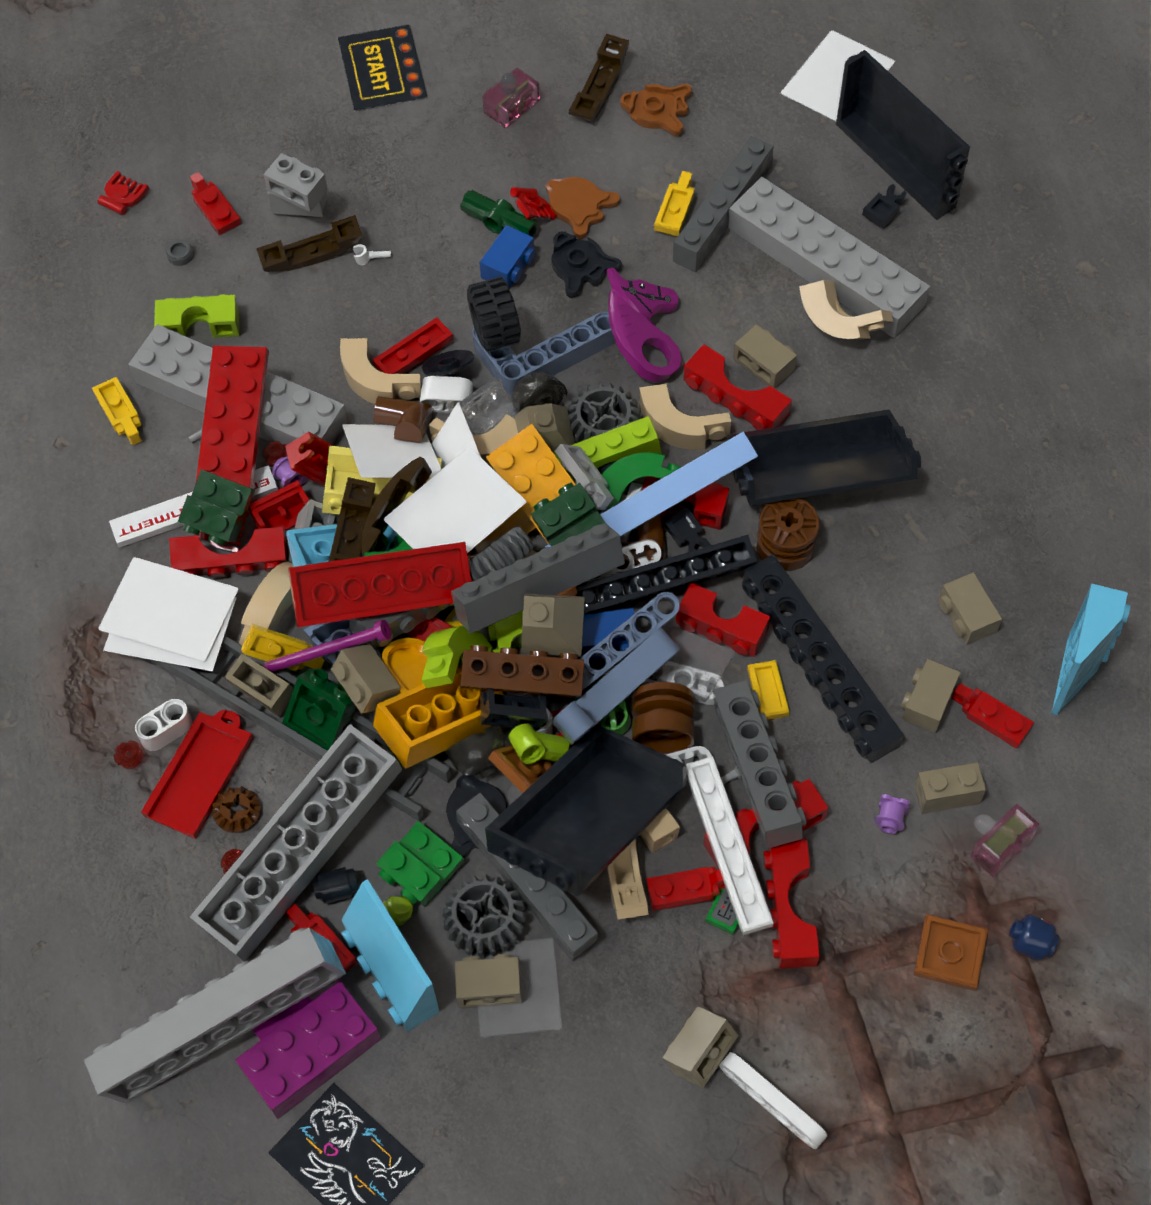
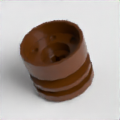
M800 498L770 502L765 505L759 516L756 550L760 559L763 560L774 554L785 571L803 568L810 562L815 552L819 531V517L814 507Z
M654 682L637 687L632 692V715L635 717L632 721L633 741L662 754H670L694 745V721L691 718L694 716V692L689 687L672 682Z

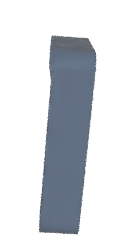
M600 312L517 356L510 346L487 352L481 346L475 328H473L472 332L476 354L502 390L510 395L519 394L615 343L608 312Z
M664 592L657 595L579 659L584 660L582 693L625 659L657 629L663 628L673 620L680 607L679 600L674 594ZM662 600H667L672 603L673 612L662 614L658 610L657 604ZM642 618L648 620L651 629L646 633L637 631L635 628L636 620ZM616 637H623L628 642V648L625 651H616L612 646V640ZM594 655H599L604 658L606 665L601 670H594L589 665V659Z
M660 627L582 697L564 708L553 719L552 724L571 745H574L637 687L680 650L679 646Z

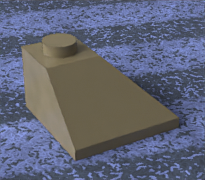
M552 403L528 406L515 415L518 433L530 424H533L552 452L560 444H575L567 407Z
M525 593L522 653L530 654V651L536 650L546 651L548 655L572 653L581 657L585 597Z

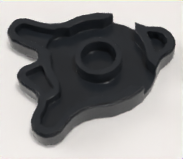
M562 231L558 232L553 238L552 268L556 275L565 282V294L568 297H577L580 294L584 281H588L592 285H599L603 276L607 274V269L614 268L617 272H620L622 269L620 259L605 254L601 247L589 237H587V240L576 239V235H570Z
M470 774L462 775L457 779L456 788L450 795L446 806L448 822L454 832L451 848L463 858L472 849L478 847L457 823L456 811L479 793L485 797L499 815L506 809L505 800L496 787L477 780Z

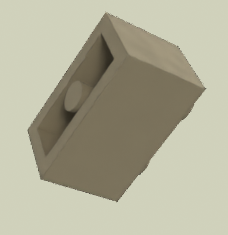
M756 324L734 344L733 359L766 385L776 388L795 371L797 354H795L791 347L783 345L775 339L771 332L763 330Z
M974 572L943 585L938 599L939 605L944 613L949 614L953 621L952 625L955 633L959 637L962 636L966 645L998 632L1002 618Z
M371 644L342 649L331 668L335 677L361 714L376 711L378 703L396 696L401 689Z
M244 654L239 656L224 677L235 689L278 717L287 708L293 692V688L289 683Z
M929 659L926 660L923 669L917 667L911 681L912 684H915V688L912 693L906 692L901 704V708L905 709L902 720L936 733L957 684L960 672Z
M978 762L919 772L914 785L921 814L980 804L986 791Z
M499 954L494 956V959L481 960L480 957L469 956L463 958L462 961H455L458 1007L522 1003L518 957H512L509 954Z
M697 1006L693 1014L686 1020L684 1027L675 1040L668 1046L662 1059L675 1075L704 1088L738 1038V1035L727 1019Z

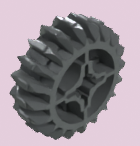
M600 382L598 388H593L589 384L587 392L580 390L578 397L572 398L571 405L567 409L571 430L577 443L641 418L637 400L632 399L631 392L624 393L622 386L613 389L612 383L608 387H603ZM618 409L625 416V419L621 418L620 414L615 412V410ZM583 416L588 418V422L592 423L591 427L584 422Z
M514 527L468 561L471 582L488 575L492 571L507 567L528 555L534 545L527 533L523 532L520 527Z
M487 874L484 877V881H479L474 875L472 878L473 883L468 884L462 880V889L452 888L451 893L453 897H446L445 905L447 908L442 910V916L445 919L442 924L444 930L448 931L447 938L450 941H455V947L458 950L465 947V952L468 955L477 950L480 958L483 957L484 951L489 950L490 954L494 957L496 955V948L500 947L501 950L506 952L508 949L506 942L516 944L517 937L515 934H522V923L526 921L524 913L525 904L520 900L521 896L518 890L513 891V886L510 882L503 885L502 879L499 876L491 882L490 876ZM496 901L503 903L509 910L508 916L502 915L501 911L496 909ZM489 912V916L485 915L484 918H480L479 920L480 915L483 917V914H488ZM461 915L471 922V932L460 924L459 919Z

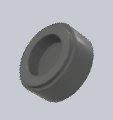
M178 239L167 245L166 255L171 264L183 266L192 260L193 250L188 241Z

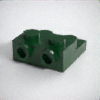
M201 469L192 495H187L177 522L185 524L183 530L189 533L199 535L202 531L210 534L208 540L220 545H225L226 541L236 543L255 490Z
M572 482L566 484L558 490V497L552 501H549L548 498L539 501L533 507L535 511L531 513L532 519L551 547L571 536L588 531L593 526L605 523L581 483L575 486Z
M309 669L297 677L282 724L328 751L340 737L343 727L351 722L356 705L341 683L335 684L328 679L327 672L322 669Z

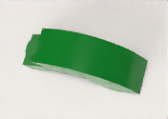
M640 452L621 458L602 474L608 483L606 488L614 497L606 508L610 509L620 503L625 488L633 480L643 476H653L662 479L681 468V466L669 463L667 467L662 466L666 455L655 452Z

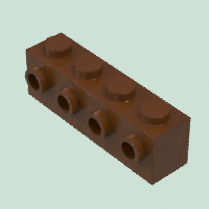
M471 645L470 650H464L461 688L487 690V688L499 692L580 698L582 695L584 660H579L578 655L572 653H560V658L548 657V652L532 650L530 655L518 654V649L500 648V653L488 652V647Z

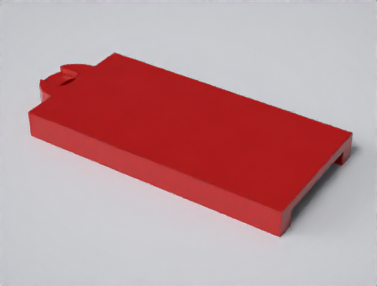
M226 709L217 712L213 717L199 712L141 811L144 817L191 838H197L213 810L212 803H215L218 793L224 791L253 740L252 733L242 730V722L238 714Z

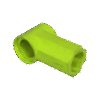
M530 724L518 725L509 734L512 746L522 763L532 764L538 760L556 762L569 750L570 743L565 737L535 732Z

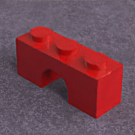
M645 476L641 490L659 481L660 478ZM713 482L682 501L694 507V517L701 526L720 530L728 505L730 488ZM668 509L660 514L663 517H666Z
M691 583L679 604L676 624L687 632H697L704 635L713 643L727 645L738 654H748L755 657L769 629L770 616L744 605L735 618H720L714 613L717 593Z

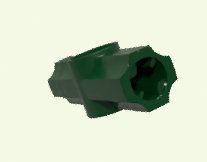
M468 190L460 204L461 211L481 220L484 226L495 234H500L507 225L534 238L538 228V222L527 219L524 215L516 212L514 207L504 199L494 201L474 190Z

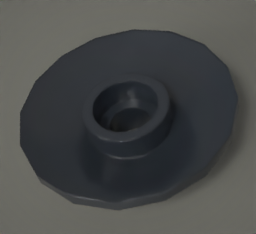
M469 350L444 352L428 359L421 369L424 374L429 376L457 377L459 376V371L465 369L473 362L474 354Z

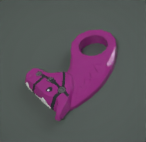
M614 268L607 269L608 279L612 287L608 302L609 322L620 353L640 377L651 382L667 381L679 369L682 357L678 345L667 334L657 328L650 319L658 313L674 312L678 307L677 293L673 289L657 286L641 279L625 280ZM651 345L658 348L664 354L667 366L657 367L649 363L642 353V346Z

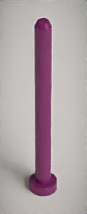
M380 620L375 622L373 628L267 661L263 664V667L270 672H274L375 639L384 642L391 639V629L386 620Z

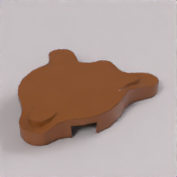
M648 84L645 85L644 90L637 93L636 90L624 93L620 98V106L628 112L636 124L649 129H664L673 136H679L683 133V124L677 116L688 114V105L685 100L691 96L692 88L689 84H681L675 87Z
M585 178L552 179L546 184V193L549 195L551 209L557 214L558 219L571 226L573 234L579 239L587 236L590 225L603 221L604 213L600 209L614 208L620 203L618 193L603 191Z

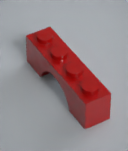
M705 344L684 365L683 381L690 388L704 393L712 402L721 404L729 409L734 416L743 418L751 423L756 430L780 427L791 413L792 399L772 386L756 391H748L731 384L724 373L725 357Z
M283 526L254 529L248 544L241 550L231 554H218L210 551L203 545L198 535L169 538L171 568L197 576L208 575L210 578L224 577L225 573L236 572L238 575H249L254 573V570L260 569L270 572L279 564L288 562L287 536Z
M810 779L801 783L800 781L792 783L797 801H794L796 808H802L806 819V825L802 826V832L825 820L828 812V806ZM748 808L738 811L734 816L749 854V840L755 831L759 829V825L753 809L748 810ZM705 833L703 845L719 869L707 833Z
M807 838L768 848V851H763L764 869H770L771 880H766L767 899L773 898V909H769L773 920V927L770 928H775L776 939H772L773 958H778L779 968L817 967L819 960L816 926L799 919L792 911L788 900V893L792 887L806 879L810 869Z

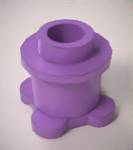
M288 456L278 459L274 464L273 477L281 480V484L284 487L297 480L301 485L309 480L307 477L291 470Z
M882 794L878 806L880 813L874 819L879 829L888 834L902 831L905 827L903 818L904 815L908 814L910 802L906 799Z

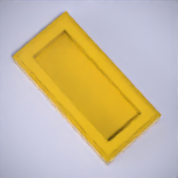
M776 660L747 665L752 691L756 690L760 702V707H758L759 714L765 713L767 720L789 716V708Z

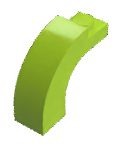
M463 625L433 632L426 639L422 648L427 661L421 681L426 688L453 683L456 670L462 667L463 652L464 650H470L471 645L488 647V652H491L492 646L479 630L470 633Z

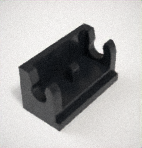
M487 688V691H482L480 694L481 725L515 728L521 724H530L534 730L538 731L548 720L546 696L544 694L529 698L495 694L494 689Z

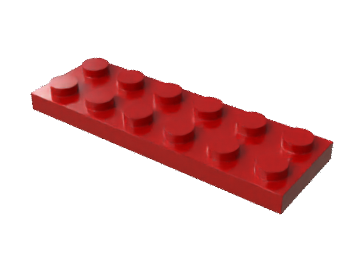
M213 346L196 482L202 469L253 489L269 357L267 347Z
M465 542L288 568L297 627L452 604L454 602L451 591L465 583L471 582Z

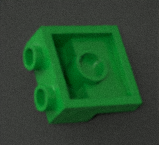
M417 821L399 843L395 841L376 862V865L380 869L378 875L390 886L394 882L403 888L400 892L402 896L407 898L413 905L418 901L426 907L463 864L465 859L420 821Z

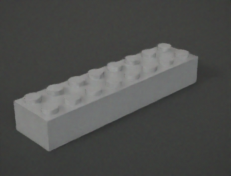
M763 177L729 208L728 228L810 283L822 280L834 281L838 302L856 314L863 315L879 310L891 311L893 322L884 324L885 328L881 330L893 338L926 306L930 290L928 284Z
M157 324L128 364L134 382L198 411L205 412L213 348ZM267 371L259 437L285 448L292 441L307 432H311L333 445L343 430L342 425L348 423L344 404Z
M350 724L196 908L190 918L245 962L401 772L402 768L397 759Z
M309 927L307 929H298L291 933L289 939L280 945H272L265 948L258 958L251 962L245 961L233 968V972L224 978L213 979L200 992L182 997L177 1001V1005L168 1011L157 1012L144 1025L126 1030L117 1041L97 1047L93 1051V1055L84 1059L97 1094L127 1103L345 975V970L331 941Z

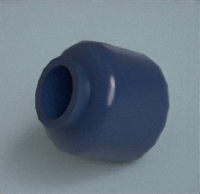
M1033 914L1025 915L1021 920L1016 919L1009 931V937L1013 938L1012 946L1014 950L1037 961L1045 957H1051L1059 941V935L1056 934L1054 925Z

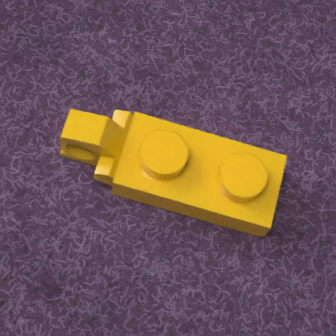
M682 171L678 184L673 182L669 184L654 223L655 231L679 236L694 197L695 188L691 187L692 173Z
M114 377L92 387L95 397L115 432L117 431L119 436L125 433L132 446L142 442L137 427L141 426L140 418L118 378Z
M252 624L241 651L245 655L267 662L313 646L306 641ZM318 657L287 667V669L297 671V669L303 670L304 666L321 669L324 659L323 657Z

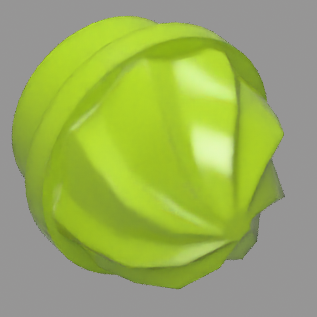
M390 896L388 901L382 902L397 926L403 925L412 915V903L404 896Z

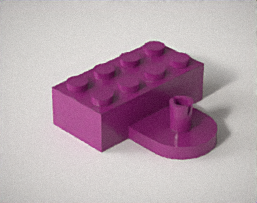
M338 981L313 1001L307 996L253 1028L252 1031L260 1041L236 1058L235 1061L278 1120L379 1042L381 1038L378 1029L341 981Z

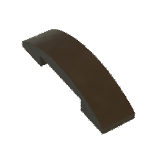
M606 33L597 51V61L583 90L577 93L569 109L570 115L593 121L597 117L618 78L629 47V40Z
M356 215L332 222V230L285 246L279 240L256 248L264 272L289 271L311 266L335 257L351 248L363 238Z
M418 457L404 466L392 477L376 498L363 530L361 544L363 555L365 552H385L389 541L384 536V532L388 527L384 518L403 502L408 492L415 493L427 482L432 470L424 458Z
M348 477L328 562L360 557L363 530L371 509L376 483Z

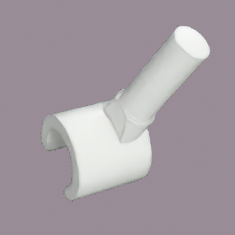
M362 244L353 247V251L356 254L354 259L359 265L367 264L370 259L391 257L390 251H367L366 247Z

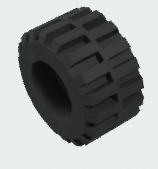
M497 277L468 285L467 300L481 346L489 352L519 343L521 337L520 322L513 296L506 281L502 277Z

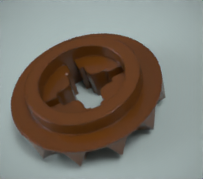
M243 786L240 788L229 787L227 791L218 793V798L215 803H212V816L215 823L222 830L230 833H239L251 828L258 820L261 811L257 796L253 791L247 790ZM239 799L243 810H238L236 815L232 817V812L227 807L235 806Z

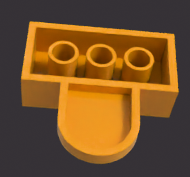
M530 424L486 456L494 470L526 500V503L482 541L498 539L514 527H520L527 534L537 528L543 536L532 519L531 513L535 511L534 505L545 498L552 501L559 496L558 490L568 483L572 482L574 486L576 485L534 425Z
M415 638L395 640L388 644L382 653L381 660L398 682L401 689L396 696L377 704L373 727L405 769L497 727L481 725L480 694L482 691L487 690L461 688L462 667L456 670L453 683L426 688L421 681L427 657L422 651L425 642ZM494 691L495 694L504 695L502 692Z

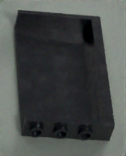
M866 50L857 55L850 56L844 64L836 125L936 220L940 219L957 206L961 185L964 180L965 167L968 163L970 146Z
M888 409L744 432L758 457L734 470L733 477L735 483H739L741 496H746L749 505L752 506L918 479L917 468L921 467V456L919 451H915L911 438L906 437L904 427L898 424ZM740 433L727 435V441Z
M596 724L485 828L487 851L506 860L509 864L516 865L530 872L533 876L542 878L556 885L559 889L578 897L686 788V764Z

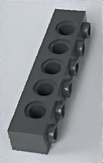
M747 680L712 689L715 710L767 849L803 839L802 826L806 825L805 815L801 807L796 808L794 801H797L793 784H787L784 778L787 777L786 767L783 759L777 760L775 755L778 753V748L774 736L768 737L766 730H769V725L765 713L759 714L758 707H760V702L756 690H750Z

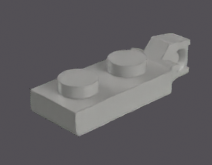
M560 444L555 452L562 460V466L571 472L576 479V484L581 483L595 504L596 509L605 510L611 500L614 499L606 488L608 486L607 481L581 447Z

